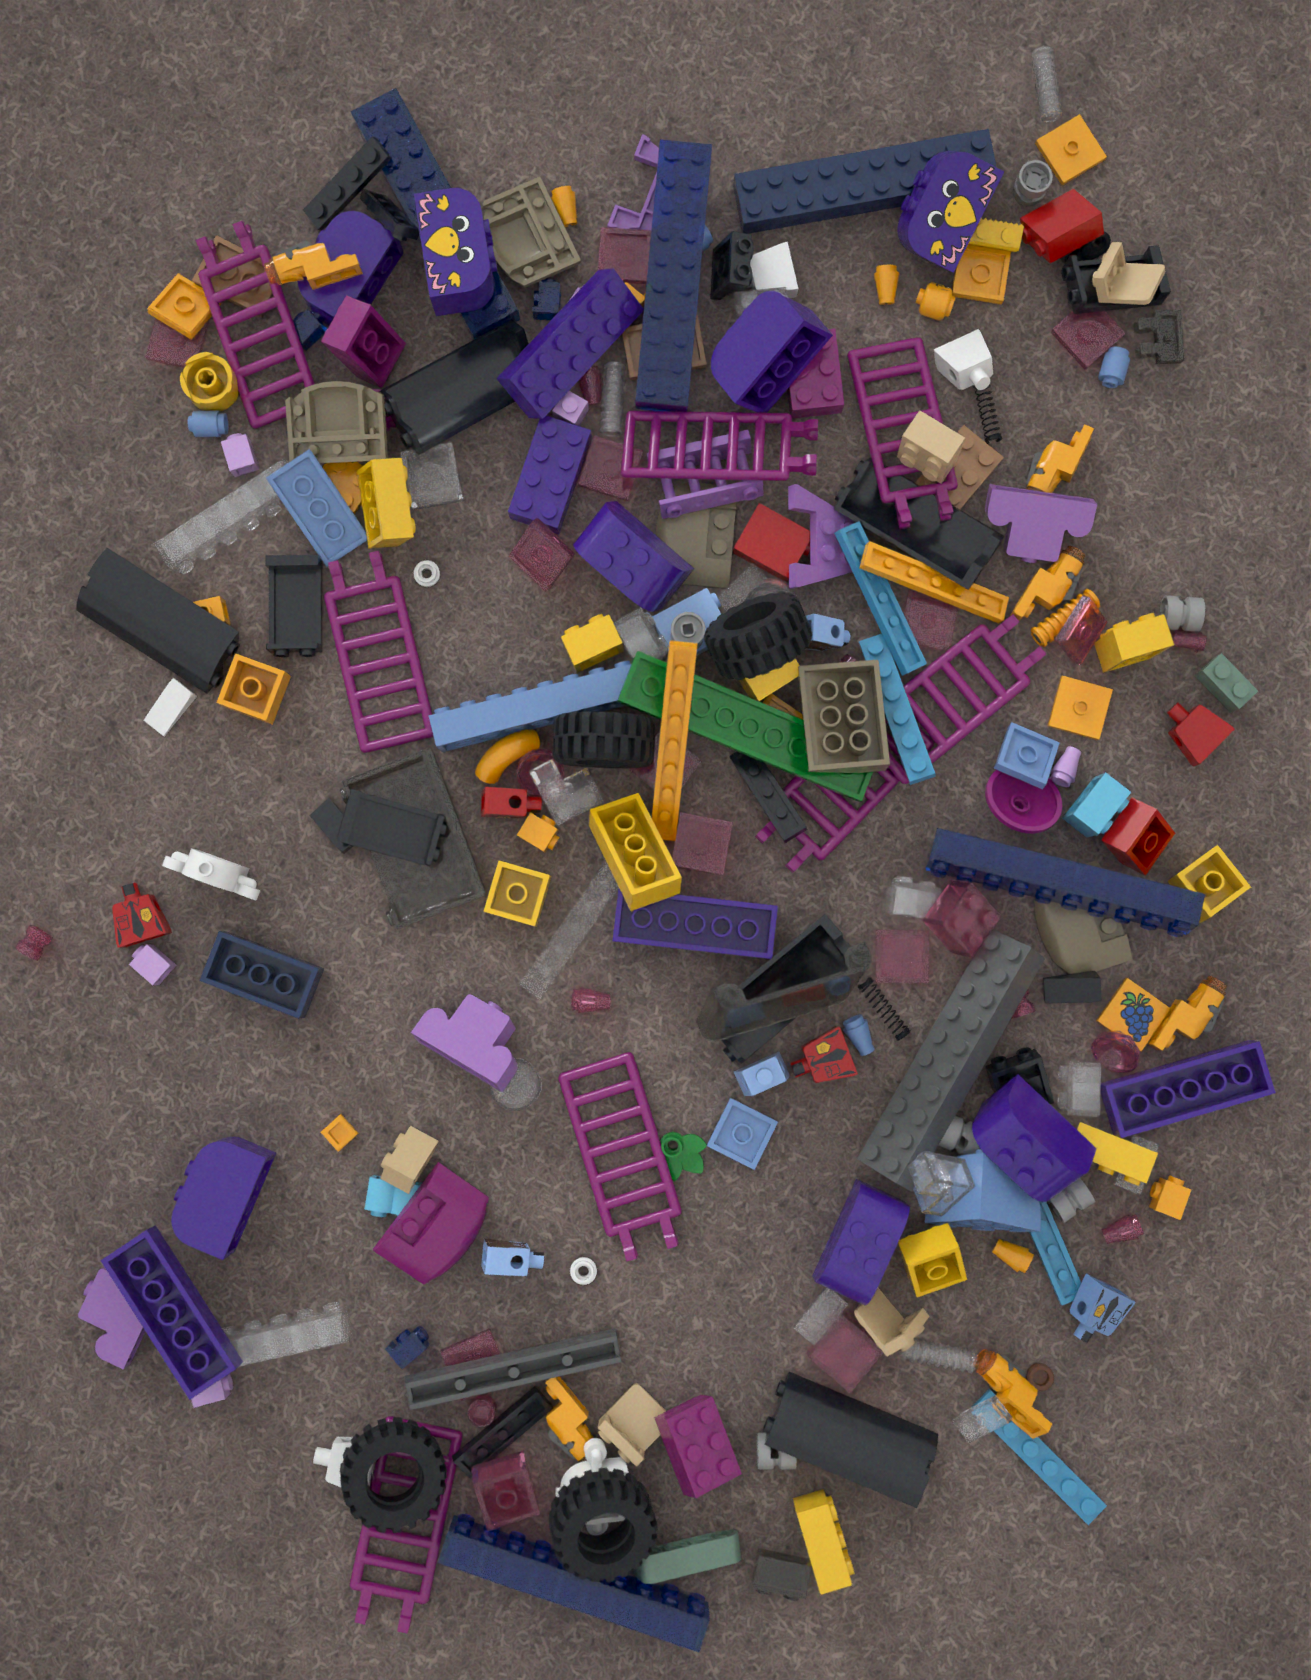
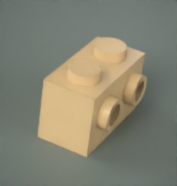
M410 1126L405 1135L403 1133L399 1134L393 1145L396 1148L393 1154L388 1152L380 1166L384 1168L381 1179L409 1194L432 1158L438 1140Z

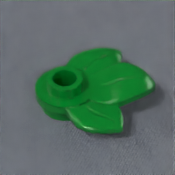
M668 1132L661 1138V1149L665 1155L674 1182L679 1178L682 1170L699 1174L703 1172L704 1161L699 1152L704 1150L707 1144L700 1136L695 1134L682 1136L677 1132ZM669 1141H676L678 1147L676 1149L670 1148Z

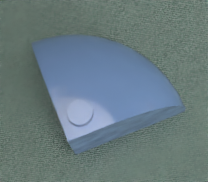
M977 1149L976 1154L962 1155L950 1160L939 1171L928 1194L925 1223L939 1226L948 1223L953 1228H956V1226L972 1227V1230L994 1231L996 1229L1010 1230V1232H1041V1211L1039 1201L1030 1197L981 1149Z

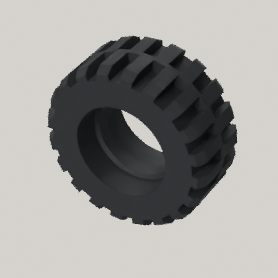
M778 592L777 594L768 593L765 596L760 595L752 600H746L740 605L728 609L726 613L720 614L706 629L704 641L718 673L730 680H743L744 678L751 679L761 674H768L770 671L777 670L783 667L784 664L795 660V657L801 655L805 648H808L810 645L812 630L798 598L785 592Z
M584 711L559 714L553 722L552 756L557 763L569 766L628 769L647 767L654 761L655 724L649 717L629 713Z
M393 1417V1422H386L385 1418L377 1420V1426L371 1427L368 1424L363 1428V1434L360 1436L355 1434L351 1439L350 1448L346 1447L343 1453V1462L340 1463L341 1489L345 1504L350 1508V1513L355 1519L360 1518L363 1526L371 1528L374 1525L376 1526V1531L385 1533L386 1528H392L393 1533H400L401 1527L407 1525L409 1530L417 1527L416 1521L420 1518L425 1522L431 1516L429 1510L431 1508L437 1509L441 1503L439 1496L443 1495L446 1489L447 1469L443 1454L435 1437H432L430 1431L424 1426L418 1427L417 1422L409 1419L406 1423L402 1421L401 1417ZM392 1452L406 1453L414 1457L419 1467V1475L409 1490L397 1496L386 1497L376 1494L370 1489L367 1482V1474L372 1464L378 1458Z
M599 1468V1471L596 1472L588 1470L584 1472L583 1476L578 1478L576 1475L570 1479V1484L568 1486L563 1485L558 1491L559 1497L556 1496L551 1504L552 1510L549 1512L548 1518L552 1543L558 1561L563 1564L564 1569L569 1573L573 1574L575 1572V1577L583 1580L588 1577L591 1582H600V1579H606V1582L615 1581L614 1577L621 1575L623 1578L630 1574L629 1571L631 1569L637 1570L643 1564L642 1559H647L651 1554V1547L656 1543V1532L658 1530L655 1513L645 1486L642 1482L637 1481L635 1476L630 1473L624 1475L623 1470L619 1469L608 1471V1468ZM618 1514L625 1517L624 1521L615 1530L607 1534L594 1536L581 1532L583 1526L596 1516Z

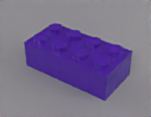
M550 416L539 419L508 510L510 519L558 535L560 534L592 440L591 430Z

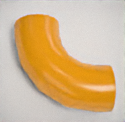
M525 729L511 733L497 741L485 752L475 769L476 776L485 783H497L505 769L512 762L524 756L534 755L539 751L540 740L537 732L533 729Z

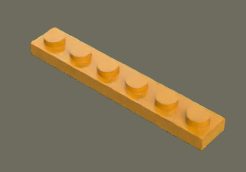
M870 541L865 545L860 569L998 624L1004 621L1009 597L975 583L968 590L923 562Z

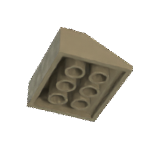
M879 660L798 666L809 772L865 773L886 771L890 765Z

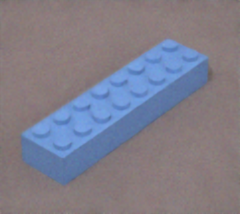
M630 661L619 662L614 665L615 668L606 671L604 667L592 669L589 671V675L579 677L578 674L563 677L562 682L553 684L552 680L544 681L537 684L538 688L527 690V687L517 688L511 691V695L503 697L501 694H493L487 696L486 701L476 703L475 700L460 703V708L450 710V707L434 710L435 714L429 715L436 747L441 752H446L501 738L517 731L552 725L557 715L562 713L603 712L626 706L617 702V699L631 666Z

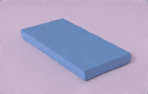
M311 449L266 477L326 567L329 566V562L337 561L367 541L365 529Z

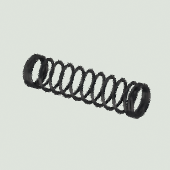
M977 389V390L975 391V394L978 395V396L976 397V400L979 401L978 404H977V406H978V407H981V408L979 409V412L982 413V414L980 415V418H981V419H984V418L982 417V415H984V414H986V413H988V412H991V413H992V412H995L996 409H991V410L985 411L984 413L981 412L980 410H981L982 408L986 407V406L991 407V406L995 405V403H989V404H986V405H984V406H980L979 404H980L981 402H983V401H985V400H988V401H989V400H992L993 397H988V398H985V399H983V400H981V401L978 399V397H980L981 395H984V394H986V395L991 394L992 391H986V392H984V393L977 394V393H976V392L978 391V389ZM992 415V416H989V417L985 418L984 420H982L981 424H982V425H985V424L983 423L985 420H987V419H989V418H992V419H993V418H996L997 415ZM999 421L988 423L983 427V430L986 431L984 436L986 437L985 442L987 444L996 439V442L1003 439L1001 433L986 435L992 430H999L1000 427H995L988 431L984 429L988 425L999 423Z
M869 977L864 983L858 985L857 988L859 990L863 989L861 991L863 993L874 980L872 977ZM877 984L871 986L874 988L865 996V998H867L876 989ZM880 989L875 991L878 993L869 1001V1003H871L880 994ZM880 995L879 997L882 998L872 1008H875L883 1000L885 995ZM884 1000L883 1002L886 1003L878 1011H876V1013H879L887 1005L889 1000ZM892 1005L887 1006L890 1008L880 1018H883L891 1010ZM896 1010L891 1011L894 1013L886 1021H884V1024L887 1023L895 1015ZM896 1015L894 1017L898 1018L888 1027V1029H890L899 1020L900 1015ZM903 1020L898 1021V1023L901 1024L892 1032V1034H894L903 1025ZM907 1025L902 1026L905 1029L895 1036L897 1041L911 1032Z

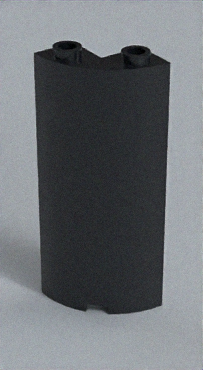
M511 319L379 391L384 395L385 415L387 417L391 416L401 433L400 439L407 449L411 447L420 455L515 402L496 378L529 344L524 328Z
M871 457L859 462L853 473L856 475L853 483L847 485L846 488L842 486L835 497L837 504L834 509L855 522L860 521L861 525L968 590L978 579L983 568L988 564L1005 537L953 505L951 520L940 521L935 494L907 499L912 522H910V528L899 529L894 502L883 503L881 500ZM903 475L887 478L890 492L920 486Z
M106 548L87 574L90 576L88 584L80 589L76 611L206 694L213 687L217 688L224 678V661L229 656L233 657L240 647L239 631L109 548Z
M824 914L702 1016L706 1021L703 1027L712 1038L717 1035L726 1045L723 1051L732 1062L737 1059L742 1064L862 963V960L845 941L843 933Z
M788 1372L785 1381H779L775 1391V1395L778 1396L776 1411L773 1417H767L763 1427V1432L766 1433L765 1445L914 1508L918 1507L930 1477L927 1475L930 1464L935 1460L938 1433L792 1372Z

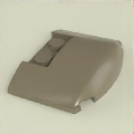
M540 176L484 201L483 209H486L484 220L489 219L496 262L504 273L519 283L520 286L526 288L581 264V259Z
M331 381L308 386L301 389L302 392L294 399L289 397L285 400L289 462L311 449L320 464L369 462L373 459H388L384 395L380 392H375L371 388L357 383Z
M675 481L673 484L676 496L691 493L688 482ZM699 483L701 491L717 487L716 484ZM737 502L682 514L676 518L662 519L661 512L659 511L656 536L694 568L682 585L729 589Z
M1097 860L1039 879L1036 883L1038 890L1036 900H1034V909L1040 937L1056 965H1059L1068 974L1088 971L1097 972L1132 960L1127 934L1124 933L1108 888L1109 883Z

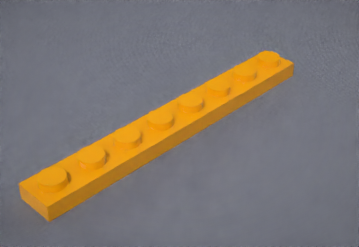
M671 640L669 643L652 820L662 840L676 841L697 643Z

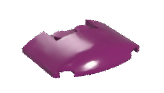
M438 1162L375 1245L373 1251L422 1284L429 1283L430 1280L440 1277L452 1268L471 1247L483 1225L489 1197Z

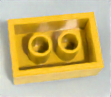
M402 458L370 460L357 470L368 548L400 546L413 538L416 530L415 521L410 515L411 494L407 492L406 488L407 468L403 465Z
M1154 613L1146 614L1129 624L1128 620L1113 625V628L1106 630V633L1101 634L1100 639L1094 645L1103 673L1154 658L1172 647L1174 643L1165 615L1155 617Z
M824 1489L793 1498L820 1595L851 1586L850 1575L855 1573L847 1548L842 1550V1548L847 1546L839 1522L834 1523V1521L839 1519L832 1497H826Z

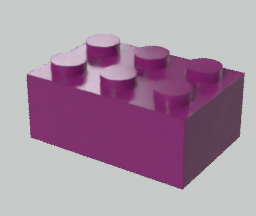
M347 295L321 340L357 378L380 388L383 387L406 345L404 340L370 304Z
M835 328L828 329L833 336L787 389L789 411L792 419L840 414L843 411L844 397Z
M699 1395L654 1417L683 1495L698 1498L742 1474L713 1396Z

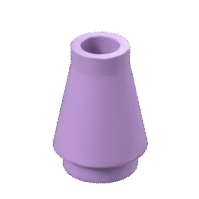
M1070 746L1066 748L1063 755L1050 771V779L1053 783L1062 787H1069L1071 783L1075 782L1081 755L1080 750Z

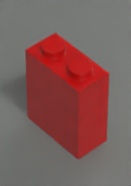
M1075 189L1064 193L1020 218V222L1024 226L1022 241L1034 248L1036 254L1039 257L1045 258L1049 263L1060 259L1104 234L1102 212Z
M759 503L734 546L733 554L787 583L789 581V565L799 563L803 555L808 557L810 554V531Z

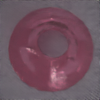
M547 749L532 750L520 759L516 769L517 780L521 788L527 790V793L538 796L546 795L553 792L561 784L564 778V766L554 760L552 751ZM540 760L545 763L544 768L540 772H532L530 770V766L534 761Z
M1121 1031L1100 1033L1091 1045V1053L1095 1060L1103 1067L1114 1072H1131L1139 1063L1140 1050L1130 1035L1123 1034ZM1114 1040L1119 1041L1126 1046L1118 1045Z

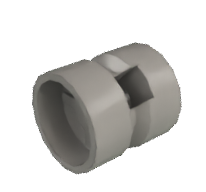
M1032 160L1023 165L1013 185V195L1018 203L1031 207L1043 200L1052 183L1053 175L1050 167L1039 160Z
M1165 595L1161 601L1160 612H1162L1161 615H1165L1169 630H1177L1181 626L1183 631L1199 632L1204 623L1205 602L1203 598L1187 597L1182 601L1180 596Z
M684 612L675 617L671 624V641L697 643V649L702 645L705 636V624L702 618L693 612Z
M955 1115L938 1146L950 1151L956 1148L957 1153L960 1155L976 1154V1150L980 1147L973 1136V1122L969 1121L965 1124L963 1118Z
M1079 1178L1047 1202L1054 1205L1053 1211L1063 1223H1066L1076 1216L1077 1208L1081 1210L1087 1209L1095 1203V1199L1081 1178Z
M757 1433L758 1470H773L775 1465L780 1470H796L797 1458L777 1450V1457L771 1456V1447L765 1445L766 1433Z

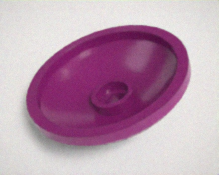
M995 770L987 781L985 797L989 809L1001 823L1015 831L1028 834L1044 832L1050 829L1061 815L1062 798L1058 788L1049 777L1043 789L998 770Z

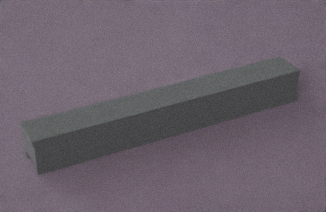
M614 1328L404 1376L409 1407L410 1410L620 1363L621 1357L616 1329Z

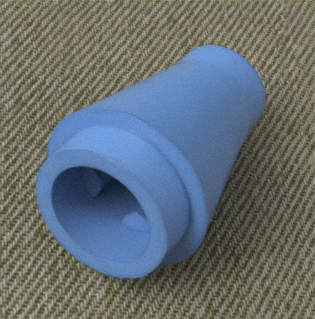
M862 1014L852 1016L843 1022V1031L856 1047L860 1056L870 1054L875 1050L872 1044L868 1021L863 1018Z

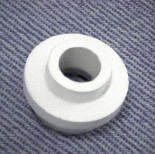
M422 561L414 569V578L419 585L430 587L438 582L440 570L434 562ZM424 570L432 571L430 578L422 576Z
M581 1257L572 1263L570 1274L576 1283L586 1285L595 1279L597 1267L591 1259ZM581 1266H586L589 1273L583 1276L579 1273L578 1269Z

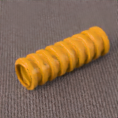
M1085 589L1083 594H1078L1076 599H1071L1070 604H1064L1063 608L1057 609V613L1050 614V618L1046 617L1044 623L1039 622L1037 628H1031V635L1039 646L1046 647L1048 645L1047 642H1053L1054 637L1058 638L1061 636V632L1065 633L1067 628L1074 627V623H1079L1080 618L1085 619L1087 614L1093 613V609L1097 610L1100 608L1098 597L1091 590ZM1033 634H1036V636L1041 641V644L1036 640Z

